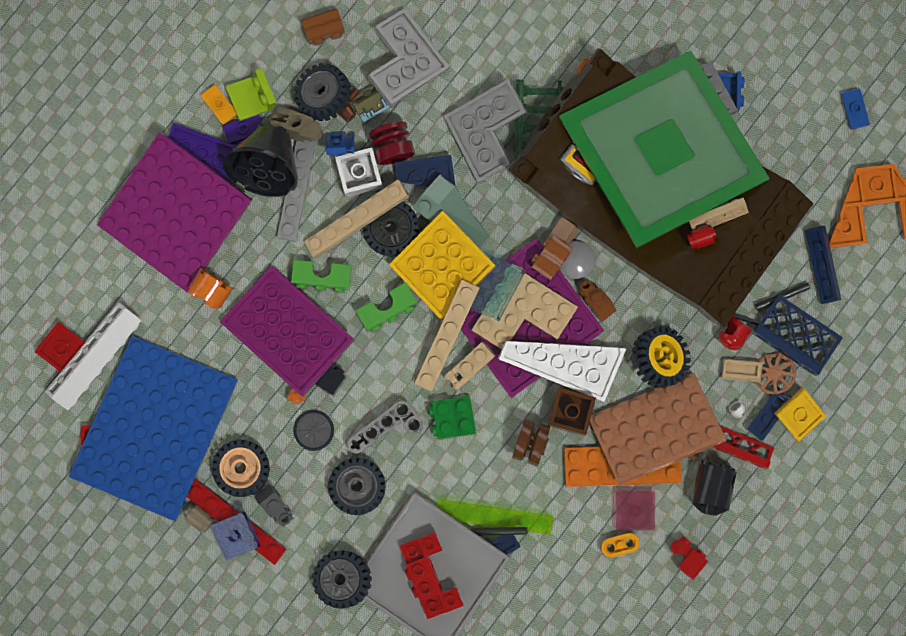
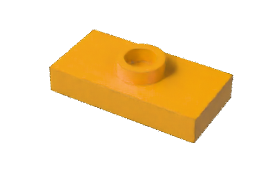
M216 84L200 95L222 125H226L237 117L233 106Z

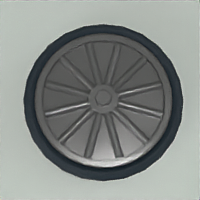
M307 411L296 420L293 431L297 443L304 449L309 451L321 450L329 445L333 438V422L328 415L321 411Z

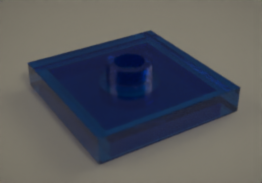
M245 511L210 525L225 560L242 555L261 546Z

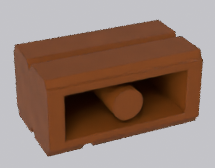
M337 8L301 20L309 45L317 46L323 44L325 39L331 38L335 40L341 38L342 34L345 33Z

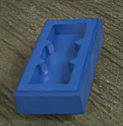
M861 89L841 93L850 130L869 126L870 123Z

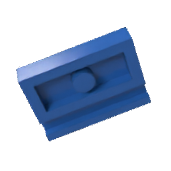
M346 132L327 133V155L337 157L346 154V151H351L354 154V132H351V135H346Z

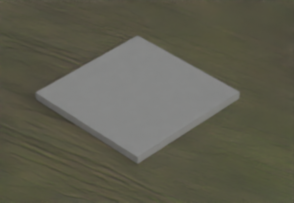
M414 492L367 561L372 581H370L371 588L368 589L369 593L364 599L417 636H459L511 557ZM436 532L443 551L430 555L432 564L443 592L458 587V592L464 606L427 619L421 601H419V598L415 599L411 589L414 587L411 579L408 580L404 569L407 567L400 545Z

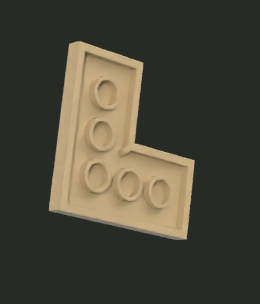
M513 266L474 325L472 331L502 350L504 342L511 341L523 321L526 320L557 340L578 307Z

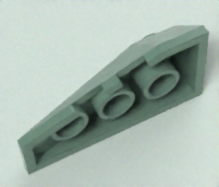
M440 174L423 192L413 208L431 222L442 211H445L471 240L481 248L489 237L478 219L474 217L468 208V204L466 201L464 202L458 193L459 191L456 186Z

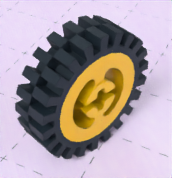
M660 326L644 331L633 344L636 347L632 348V353H636V355L632 356V361L637 360V364L633 365L634 369L639 368L640 370L637 372V375H644L641 380L643 382L648 381L647 385H654V388H665L681 382L683 377H686L688 374L685 371L690 369V366L686 365L691 362V358H686L690 351L684 350V347L688 345L686 342L681 343L684 338L681 335L677 336L678 332L676 330L671 331L672 328Z

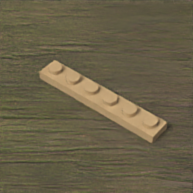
M397 180L304 242L312 257L316 259L410 196L402 182Z
M462 279L414 384L432 392L479 291V286Z

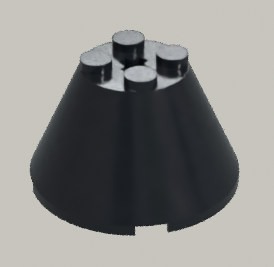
M259 124L257 129L226 154L223 168L227 176L235 184L238 181L246 186L245 190L261 196L282 197L286 196L289 191H294L298 184V175L292 143L289 135L286 133L287 130L281 126L273 127Z

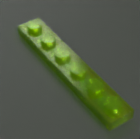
M438 499L437 507L459 522L491 527H527L528 532L551 535L554 518L552 515Z

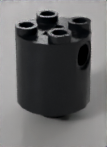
M701 461L691 502L701 513L717 516L730 510L737 474L735 468H731L732 466L720 464V467H717L712 462Z

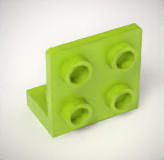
M262 68L255 70L253 77L226 86L239 121L275 109L276 100Z

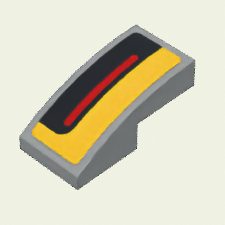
M571 144L560 160L581 176L588 184L592 185L596 180L577 147Z

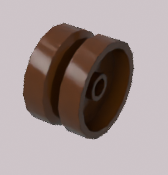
M525 418L512 458L522 461L526 451H530L527 460L528 464L538 467L549 440L547 437L551 426L541 423L536 434H534L535 422Z

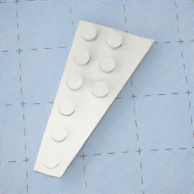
M505 341L498 359L605 402L626 348Z

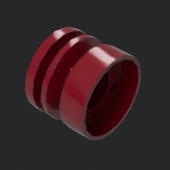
M406 122L387 123L368 133L369 138L373 140L371 142L372 146L381 147L374 152L378 165L394 164L415 155L412 141L404 140L410 135L409 131L406 130L408 128Z

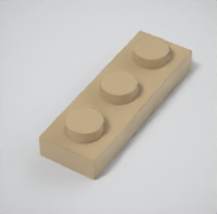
M744 198L734 199L728 204L721 207L718 206L689 222L692 230L709 225V228L749 212Z

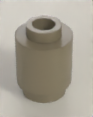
M198 505L195 507L190 506L184 514L186 516L185 521L199 532L205 533L214 522L211 519V515Z

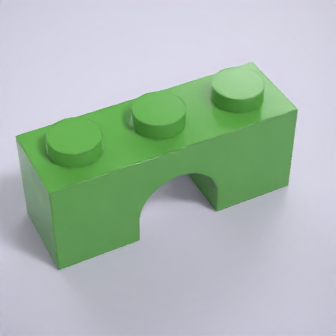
M293 261L291 283L296 285L297 289L315 287L314 290L326 291V288L334 289L333 292L345 293V290H350L351 265L332 263L330 274L320 278L313 272L314 263L312 261Z
M406 282L389 291L393 299L390 309L386 311L378 310L371 301L355 310L367 333L369 331L374 333L382 328L381 325L388 321L390 324L399 319L398 315L403 312L408 314L416 309L417 301Z

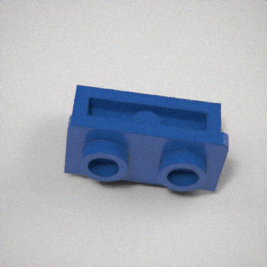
M737 71V73H718L738 109L737 112H739L740 108L744 106V96L741 95V88H744L745 78L741 77V71Z

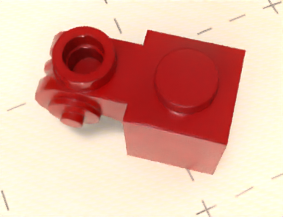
M682 536L681 539L671 543L670 550L675 555H683V560L677 568L691 580H694L708 563L705 559L707 556L699 549L696 551L690 547L692 543Z

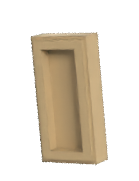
M724 359L722 379L761 383L763 362Z

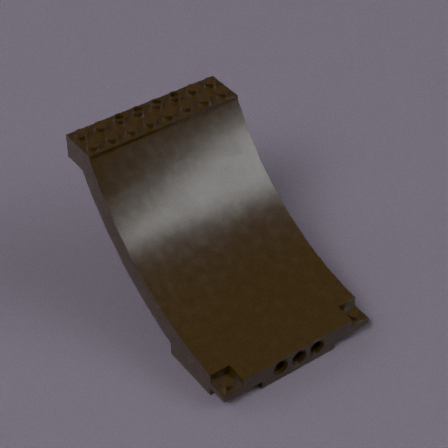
M598 48L576 79H570L527 137V140H529L528 144L508 171L553 213L564 217L575 225L577 229L624 263L677 298L696 308L712 323L725 327L814 203L790 180L763 167L770 178L768 181L728 201L731 202L734 199L744 198L749 213L714 226L713 228L717 236L714 239L715 243L700 249H692L687 238V234L691 233L692 228L690 222H687L636 248L598 182L595 180L592 185L588 184L581 176L560 160L571 144L575 147L576 145L559 116L636 78L618 61H613L602 49Z

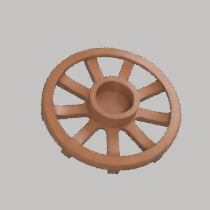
M781 353L766 354L757 361L763 362L766 360L769 368L762 366V370L766 373L762 374L761 378H768L761 386L758 382H755L761 391L768 394H780L787 391L794 384L796 368L793 361ZM777 357L776 364L773 366L769 358ZM781 358L787 361L786 364L779 367ZM791 366L793 373L783 372V370ZM782 376H791L792 380L790 384H788L782 378ZM770 381L773 382L774 391L765 389ZM780 381L786 388L777 391V382Z

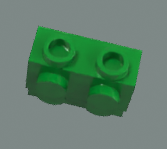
M470 396L432 401L433 406H429L431 418L435 417L436 425H432L434 437L438 436V440L476 434Z

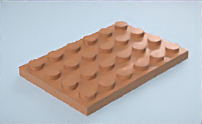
M694 373L683 377V380L675 385L653 389L591 415L590 419L591 427L618 486L726 441L723 431Z

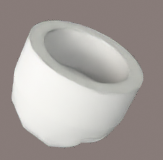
M740 401L734 402L728 409L729 413L735 418H741L746 410Z

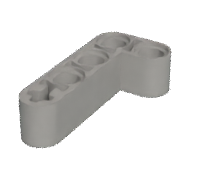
M399 401L348 440L347 447L353 454H361L402 423L410 434L417 435L422 431L423 423L410 404L405 401ZM405 405L408 408L407 414L399 415L397 413L398 407ZM383 418H392V425L384 427L382 425ZM413 420L418 421L420 424L419 429L416 431L409 429V423ZM371 428L377 430V436L373 439L368 438L366 435L367 431ZM363 434L365 440L369 443L365 445V442L363 441L359 445L361 447L359 450H357L356 448L352 449V442L361 441L362 438L359 436Z

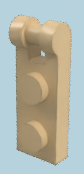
M483 341L449 371L444 378L447 382H451L452 388L457 392L496 355ZM458 372L463 377L460 381L455 377Z

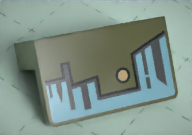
M373 84L360 91L351 102L363 123L391 108Z

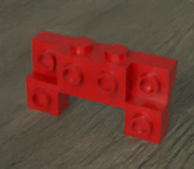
M436 532L400 545L407 567L404 569L407 579H411L414 587L411 588L415 599L419 598V601H421L427 619L464 606L458 592V587L443 592L432 564L430 555L443 551Z

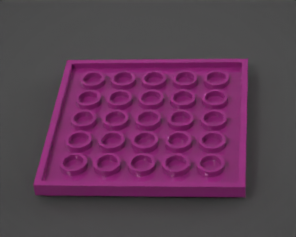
M159 132L97 226L188 293V287L200 268L206 269L253 199L163 132Z
M537 238L494 268L477 285L480 287L461 327V331L474 348L484 341L496 355L487 366L510 398H513L542 376L498 359L501 349L474 333L472 329L513 266L578 308L557 340L524 320L511 341L586 345L604 332V329L560 270L550 281L532 268V259L537 253L541 254L544 250Z

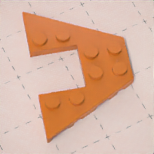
M895 164L855 169L829 242L830 249L867 244L862 207L897 202L903 238L906 240V180L901 176Z

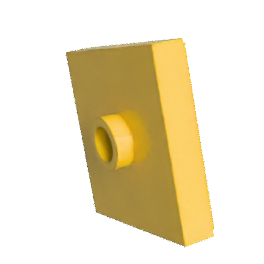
M804 388L797 391L774 413L798 442L826 417L825 413Z

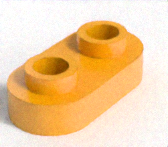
M627 533L604 540L601 544V551L606 557L612 558L635 552L640 542L635 534ZM628 539L632 540L633 545L631 547H628L626 545V541ZM609 544H612L614 546V550L612 552L607 550V546Z

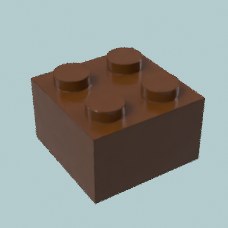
M558 388L548 426L586 436L596 397Z

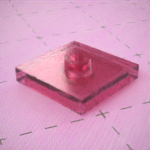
M616 491V530L655 531V492Z

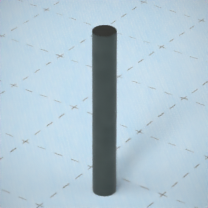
M806 282L778 295L788 299L809 290L810 285ZM778 295L756 303V310L759 311L771 306Z
M527 527L470 529L479 536L528 534Z

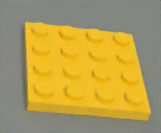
M442 211L389 264L441 320L444 319L462 279L477 286L496 267L493 261L445 211Z

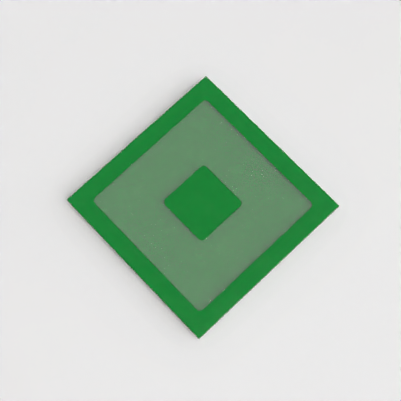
M691 50L559 116L636 248L770 179Z

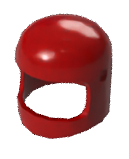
M732 316L726 331H719L718 340L724 347L730 350H739L747 341L752 330Z

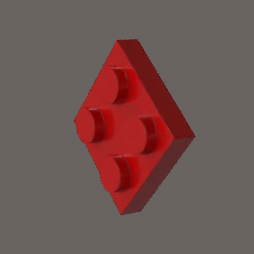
M57 322L34 352L59 372H62L85 342L60 322Z

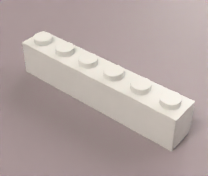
M118 302L45 393L66 410H69L76 404L80 395L89 388L93 379L100 375L102 368L107 362L113 359L116 351L126 343L129 335L138 328L142 320Z

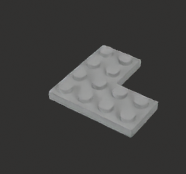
M405 8L375 26V32L395 58L371 72L367 78L389 107L450 68Z
M506 79L444 115L478 183L512 165L495 131L526 114L527 111L510 79Z

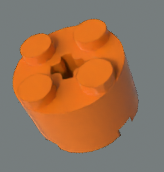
M200 268L188 287V293L195 298L205 299L203 303L212 309L221 308L233 288L229 287L228 283L216 275H209L206 273L207 270Z

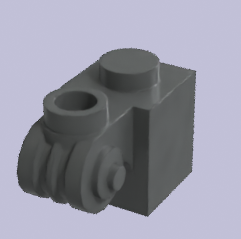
M269 484L254 496L264 511L271 518L274 516L276 524L284 527L294 519L292 511L285 507L286 505Z

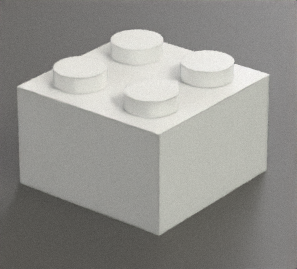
M372 148L354 152V154L349 153L335 157L346 197L383 188Z

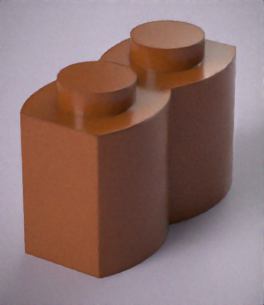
M555 236L552 239L549 237L542 245L545 248L541 254L537 253L531 261L533 263L532 268L550 281L573 250Z

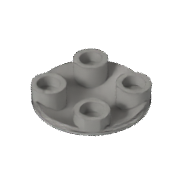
M572 241L568 246L573 250L559 270L567 278L580 279L592 271L595 264V256L587 244Z

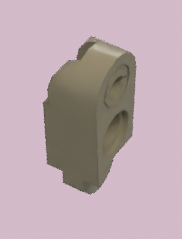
M277 109L269 122L270 126L284 127L290 139L304 142V140L316 141L323 135L319 122L314 121L310 116L290 109Z

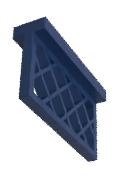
M780 295L774 300L752 333L814 376H818L821 373L823 367L843 339L842 336ZM779 301L786 305L787 313L777 314L775 306ZM799 313L802 315L803 323L793 325L791 314ZM788 315L790 326L780 328L778 317ZM775 318L777 328L768 329L763 324L767 319ZM815 324L818 326L819 334L809 336L807 325ZM804 326L806 337L796 338L794 328ZM791 328L793 339H783L780 330ZM831 335L837 340L832 346L825 347L823 336ZM820 337L822 347L812 349L810 338ZM807 339L809 350H799L797 341ZM823 350L824 359L821 364L814 360L813 351Z

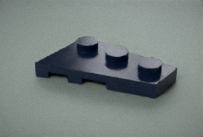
M451 155L395 163L397 180H400L402 183L429 187L441 174L455 185Z

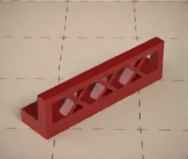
M720 426L723 433L730 434L733 442L729 444L723 442L711 448L765 470L769 468L770 459L774 451L773 447ZM747 441L751 450L744 451L739 449L737 442ZM761 447L769 450L766 459L757 456L755 450Z

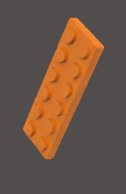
M601 447L564 448L566 487L618 485ZM681 460L621 485L682 483Z

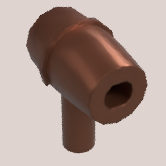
M356 87L352 89V94L349 95L351 98L350 102L346 101L348 105L346 109L342 107L343 112L341 114L336 113L346 122H350L356 116V112L350 105L360 93Z

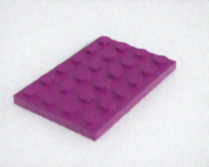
M273 266L262 275L220 321L224 327L302 397L355 341L354 338Z

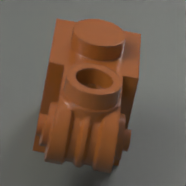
M589 280L584 281L578 288L580 297L585 299L591 312L602 323L615 313L616 309L611 299L601 288L597 290L595 283L593 284Z

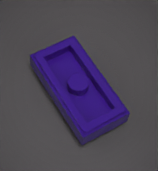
M258 114L251 118L222 126L227 142L232 144L244 140L262 123Z

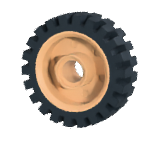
M230 441L224 444L213 458L212 476L214 481L223 492L231 496L247 497L262 489L269 477L270 465L268 457L260 446L251 441ZM239 463H244L246 466V470L242 474H238L236 471V466Z

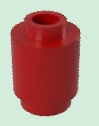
M709 225L692 230L690 234H687L692 249H700L715 243L714 239L717 238L714 228H709Z

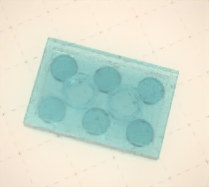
M491 256L490 259L496 267L477 285L480 288L470 310L500 321L526 271L521 267Z

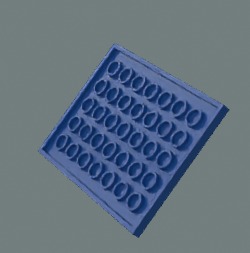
M132 336L68 477L176 522L234 392L238 379Z

